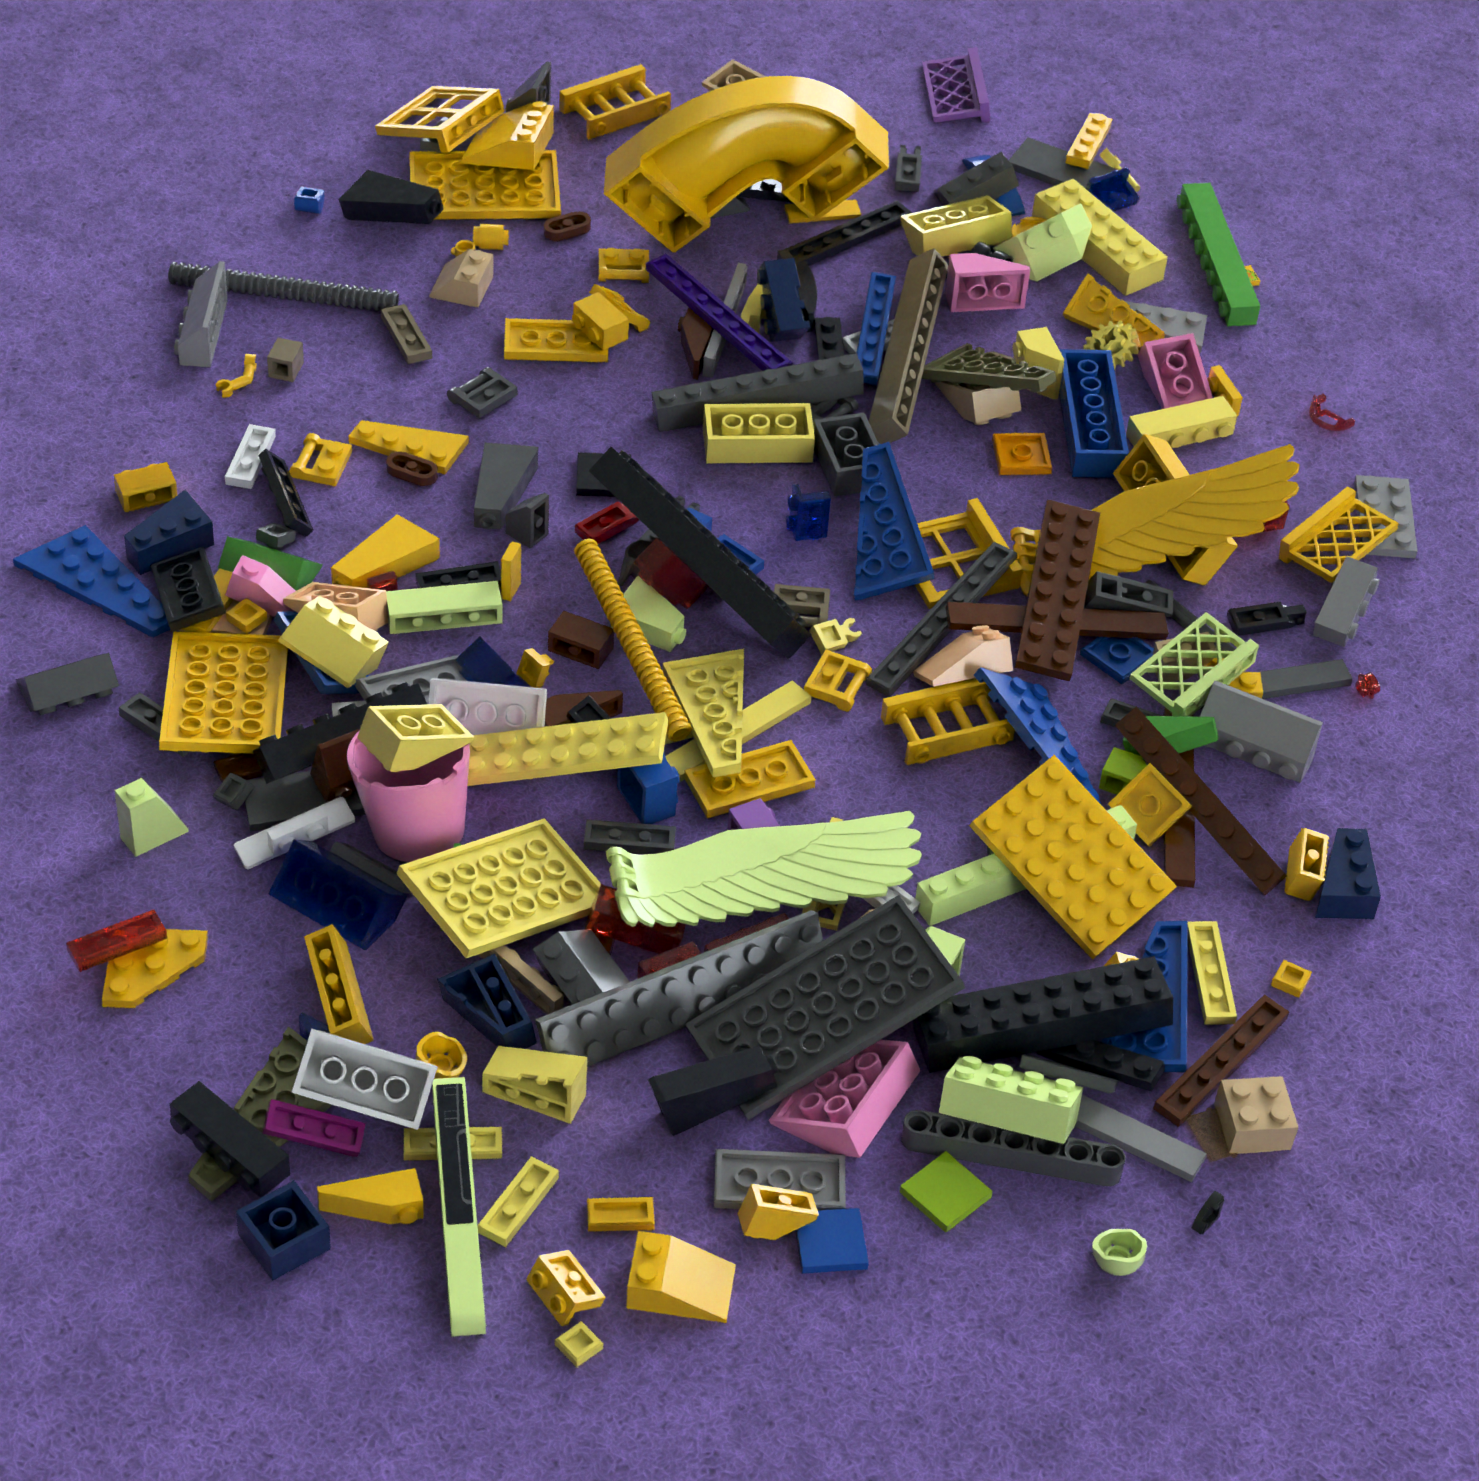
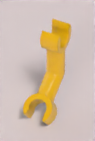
M245 354L243 376L231 381L222 379L216 382V391L222 390V398H228L232 396L233 391L252 383L254 371L256 372L257 363H255L256 354Z

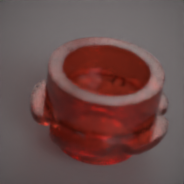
M1371 672L1358 675V681L1355 682L1357 691L1362 697L1368 695L1370 699H1373L1374 695L1380 692V685L1376 677Z

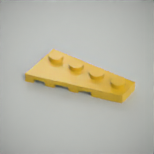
M1087 273L1063 312L1064 318L1096 331L1100 330V324L1104 325V327L1108 326L1109 321H1112L1113 325H1116L1120 320L1124 326L1130 323L1132 329H1136L1141 346H1138L1139 351L1145 342L1164 339L1165 337L1164 331L1141 313H1136L1130 308L1128 303L1118 299L1112 294L1110 289L1096 282L1095 278Z
M361 420L348 436L350 444L387 456L394 452H406L432 461L437 466V472L444 475L469 443V436L364 420Z

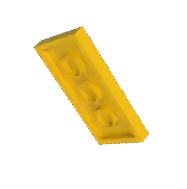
M505 318L504 360L608 362V349L602 350L597 344L593 343L586 334L575 327L572 320Z
M792 740L742 753L741 772L712 777L707 764L684 770V779L707 819L728 813L730 808L759 798L763 802L815 788L816 781Z

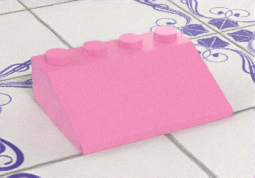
M892 1040L877 1041L784 1098L770 1117V1124L829 1153L860 1158L921 1071L909 1043Z

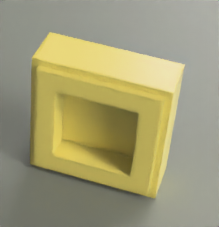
M582 1321L555 1339V1346L576 1367L603 1349L602 1341Z

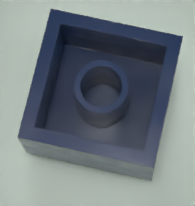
M294 1180L236 1211L238 1235L272 1281L331 1249L329 1225Z

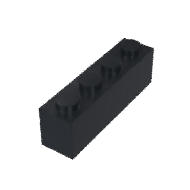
M200 1081L169 1103L170 1123L174 1130L181 1135L184 1133L190 1138L194 1146L201 1153L206 1152L222 1171H229L234 1175L246 1191L251 1190L261 1198L290 1176L289 1155Z

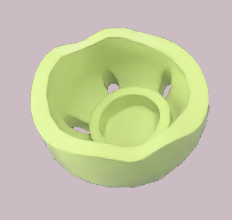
M1132 1229L1107 1230L1094 1239L1092 1245L1093 1255L1101 1269L1107 1273L1116 1276L1129 1275L1139 1269L1145 1261L1147 1241Z

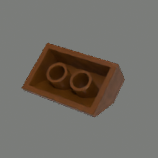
M360 729L317 746L310 775L326 803L339 797H344L345 799L352 792L357 791L348 766L347 750L352 738Z

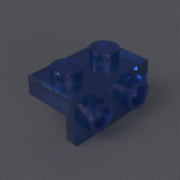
M1128 167L1113 170L1100 177L1095 176L1087 182L1086 190L1113 212L1137 204L1140 198L1127 181L1130 173Z
M799 484L792 485V495H788L790 515L786 516V527L788 532L792 531L795 541L816 540L827 537L831 504L829 491L802 494Z

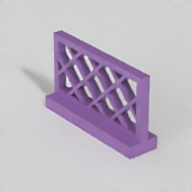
M977 47L968 48V55L922 62L933 122H946L980 117L981 122H991L989 100ZM963 64H965V65H964L963 67H961L960 69H957V68L954 67V66H956V65H963ZM935 68L940 69V70H939L938 72H936V73L933 72V71L928 70V69H935ZM947 72L953 74L950 78L943 76ZM960 77L966 79L963 83L956 81ZM936 81L943 83L940 86L934 85ZM949 86L956 88L952 92L946 90ZM963 91L969 93L966 97L959 95ZM939 95L945 96L943 100H939L936 97ZM952 100L959 102L955 106L949 104ZM967 105L974 109L964 110L962 108ZM942 109L948 110L947 113L937 114Z

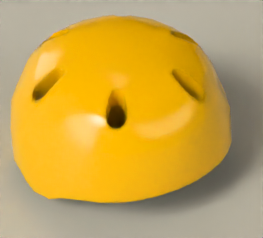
M436 1031L425 1035L417 1045L415 1059L437 1066L434 1079L457 1078L465 1069L467 1054L456 1038Z

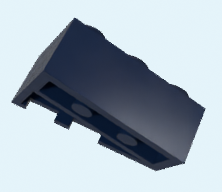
M1337 828L1315 918L1374 919L1381 895L1367 829Z
M495 954L437 979L443 1000L497 1047L505 1046L526 1049L537 1044L532 1021Z

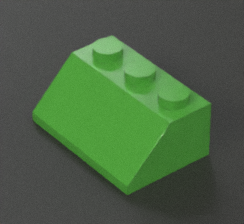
M227 536L218 569L221 568L233 572L241 556L244 555L269 566L297 591L313 581L323 564L251 541Z

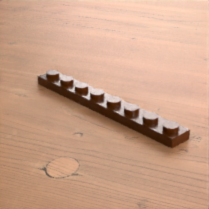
M1137 706L1114 725L1148 764L1151 763L1192 805L1189 811L1264 895L1268 894L1287 877L1283 870Z

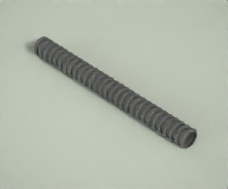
M172 262L169 267L168 279L172 285L177 282L180 286L183 284L187 287L194 286L195 280L209 270V267L204 266L201 268V265L194 267L193 264L186 266L185 263L178 265L177 262ZM227 269L225 271L227 292H230V290L233 293L240 291L241 294L248 292L249 295L256 293L257 296L264 294L265 297L272 295L273 298L280 296V299L287 297L288 300L295 298L296 301L303 299L304 302L311 300L312 303L319 301L320 304L327 302V305L335 303V306L343 304V307L350 305L351 308L358 306L361 310L366 307L369 311L374 308L377 312L380 309L397 306L399 303V294L395 290L390 293L387 289L382 292L381 289L378 288L375 291L372 287L367 290L366 287L358 288L357 285H354L352 288L349 284H346L344 287L341 283L335 285L334 282L327 284L326 281L319 283L318 280L313 282L310 279L303 281L302 278L295 280L294 277L288 279L287 276L280 278L279 275L272 277L271 274L264 276L263 273L258 275L255 272L248 274L247 271L240 273V270L233 272L232 269Z

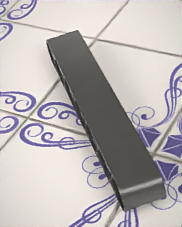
M913 1110L905 1115L901 1135L903 1146L914 1152L940 1156L947 1151L958 1160L1101 1186H1114L1120 1182L1126 1159L1123 1150L1111 1144L1068 1137L1065 1143L1062 1144L923 1110Z

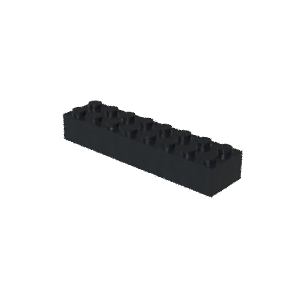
M1149 957L953 995L913 1020V1030L929 1073L951 1069L959 1057L974 1056L981 1059L982 1062H988L1074 1045L1088 1040L1094 1041L1173 1025V995L1155 957Z

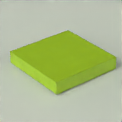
M947 1151L900 1185L899 1191L945 1233L992 1197V1190Z

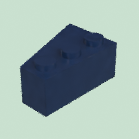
M794 258L764 261L759 267L760 269L757 270V281L759 285H762L763 289L760 301L762 310H766L767 320H764L765 334L769 335L770 342L801 339L810 329L809 321H804L801 309H805V302L800 300L798 288L801 285Z
M184 490L124 535L127 560L139 575L152 571L151 564L200 547L205 549L213 546L212 520L191 495Z

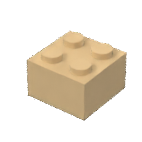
M1283 1076L1221 1080L1214 1105L1228 1153L1244 1154L1291 1150L1299 1127Z

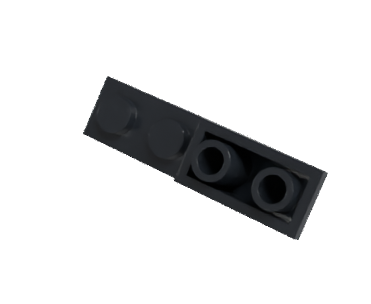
M788 249L778 250L777 260L793 258ZM795 261L801 285L798 288L800 300L805 302V309H801L804 321H809L810 329L807 332H811L816 316L817 286L807 262L796 263Z

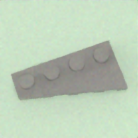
M1125 301L1136 313H1141L1164 331V338L1193 333L1198 351L1201 353L1207 315Z

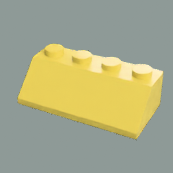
M988 195L900 216V221L911 250L917 256L933 248L936 249L941 257L950 256V254H959V252L967 250L971 251L981 241L988 245H999L1012 238L1011 211Z

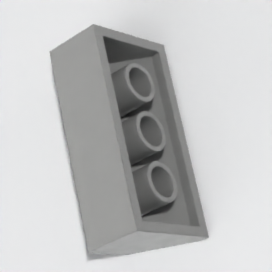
M219 261L195 280L193 290L188 291V306H184L183 310L184 323L179 325L180 339H176L174 344V354L179 355V365L211 367L228 302L225 262Z
M1214 681L1200 717H1214L1219 736L1218 741L1204 745L1205 747H1211L1233 758L1241 759L1254 764L1258 768L1269 770L1299 783L1303 780L1313 761L1323 724L1321 721L1218 681Z

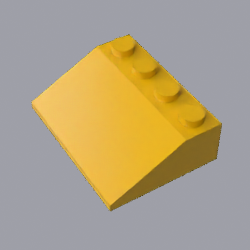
M537 101L501 114L477 131L462 157V164L534 170L554 133V105H547L545 102Z

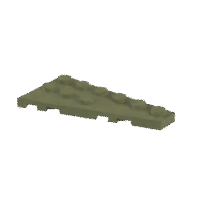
M969 343L926 364L921 378L931 380L932 383L949 381L952 385L969 383L972 387L990 385L992 389L1010 387V390L1013 391L1030 389L1033 393L1043 392L1047 389V386L1056 382V375L1053 370L1040 366L1029 367L1028 362L1025 361L1017 364L1015 358L994 351L985 353V349L982 347H977L974 350L972 344Z

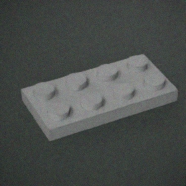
M1356 475L1354 481L1356 499L1399 523L1398 529L1367 555L1416 558L1418 551L1409 479ZM1357 510L1358 516H1365V514ZM1359 524V529H1367V524ZM1372 524L1373 529L1386 528L1382 524ZM1360 537V542L1370 541L1369 537Z

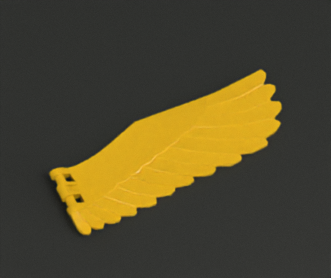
M1288 444L1219 468L1127 490L1092 509V511L1100 512L1089 579L1097 571L1118 576V573L1137 572L1145 564L1166 562V555L1188 556L1193 553L1195 547L1216 548L1226 545L1228 543L1227 537H1245L1263 532L1265 529L1263 523L1279 518L1289 510L1287 503H1284V501L1295 496L1299 490L1297 482L1287 481L1298 473L1300 467L1294 461L1287 462L1294 455L1295 448ZM1015 527L1011 529L1010 535L1011 539L1015 542L1013 551L1017 553V561L1023 569L1020 582L1021 591L1028 597L1034 566L1032 563L1035 561L1040 530ZM1028 541H1035L1036 544L1028 543Z

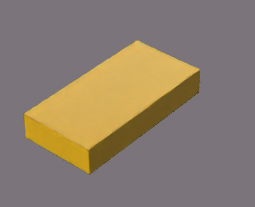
M513 541L509 544L501 558V598L507 601L512 600L521 584V544Z
M653 1197L587 1198L588 1232L654 1230Z

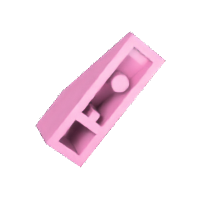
M242 555L231 575L225 596L239 602L248 598L266 610L267 614L275 617L277 612L294 611L284 604L283 598L296 590L269 566Z

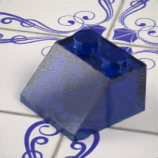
M481 636L455 659L462 667L459 673L469 682L529 687Z

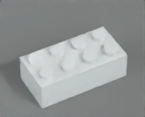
M311 1028L292 1093L418 1130L437 1066Z

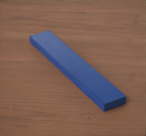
M871 272L857 347V356L863 368V383L873 385L878 383L896 276Z

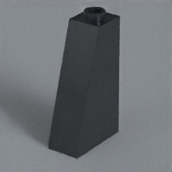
M367 170L338 199L344 218L348 220L430 224L444 210L438 189Z
M760 1046L653 1076L648 1081L659 1109L674 1136L778 1087L774 1074L778 1073V1069L772 1056L768 1055L765 1057Z

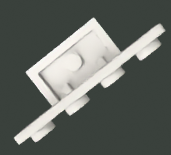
M339 797L234 843V849L245 869H250L354 823L355 816L344 797Z

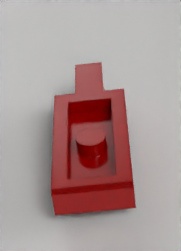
M617 501L575 525V533L583 540L594 539L599 544L634 525L639 519L623 503L621 504Z

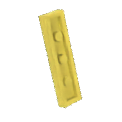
M1217 921L1187 922L1188 945L1204 1025L1235 1024L1237 1014Z

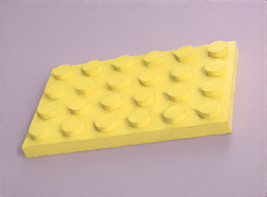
M545 818L399 865L397 871L398 877L466 959L586 917L589 914L611 908L614 902L612 895Z

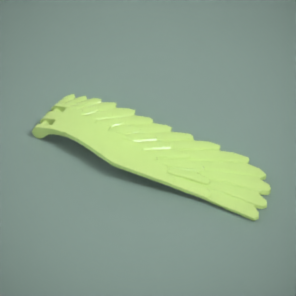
M911 811L830 823L727 830L690 845L658 854H631L621 847H611L606 851L607 860L612 865L609 871L612 885L617 888L614 896L621 918L632 927L636 926L638 921L650 927H653L655 922L667 927H675L677 922L696 926L699 919L711 922H725L726 915L747 917L752 915L754 910L776 912L780 910V904L795 908H807L812 901L836 905L847 903L848 896L860 898L886 896L888 892L887 887L902 885L912 878L913 873L907 868L917 865L922 854L919 850L910 848L919 842L921 832L908 828L913 824L915 817Z

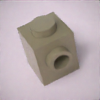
M278 337L267 356L268 377L294 382L304 363L303 342Z

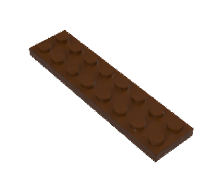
M1047 499L1014 668L1070 682L1100 512Z

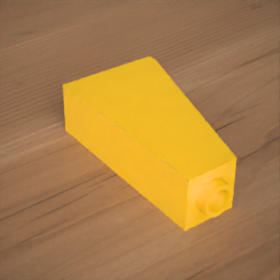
M396 514L331 567L332 584L376 589L439 559L440 538Z

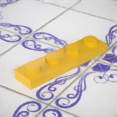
M1090 113L1072 144L1065 163L1089 169L1110 130L1112 119L1100 113Z

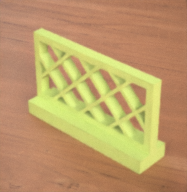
M1205 612L1132 672L1130 680L1171 711L1172 716H1192L1205 705L1214 681L1229 685L1255 663L1259 645L1252 639L1245 642ZM1206 623L1215 630V635L1199 634V628ZM1182 642H1196V650H1181L1180 644ZM1200 642H1216V651L1201 650ZM1220 642L1232 643L1237 648L1234 651H1221ZM1164 657H1177V666H1163L1161 660ZM1181 657L1197 658V666H1182ZM1201 658H1217V665L1215 667L1202 666ZM1145 673H1158V682L1147 681L1141 676ZM1162 673H1178L1179 682H1163ZM1183 674H1198L1199 680L1197 682H1183ZM1163 689L1179 690L1180 696L1172 701L1164 695Z

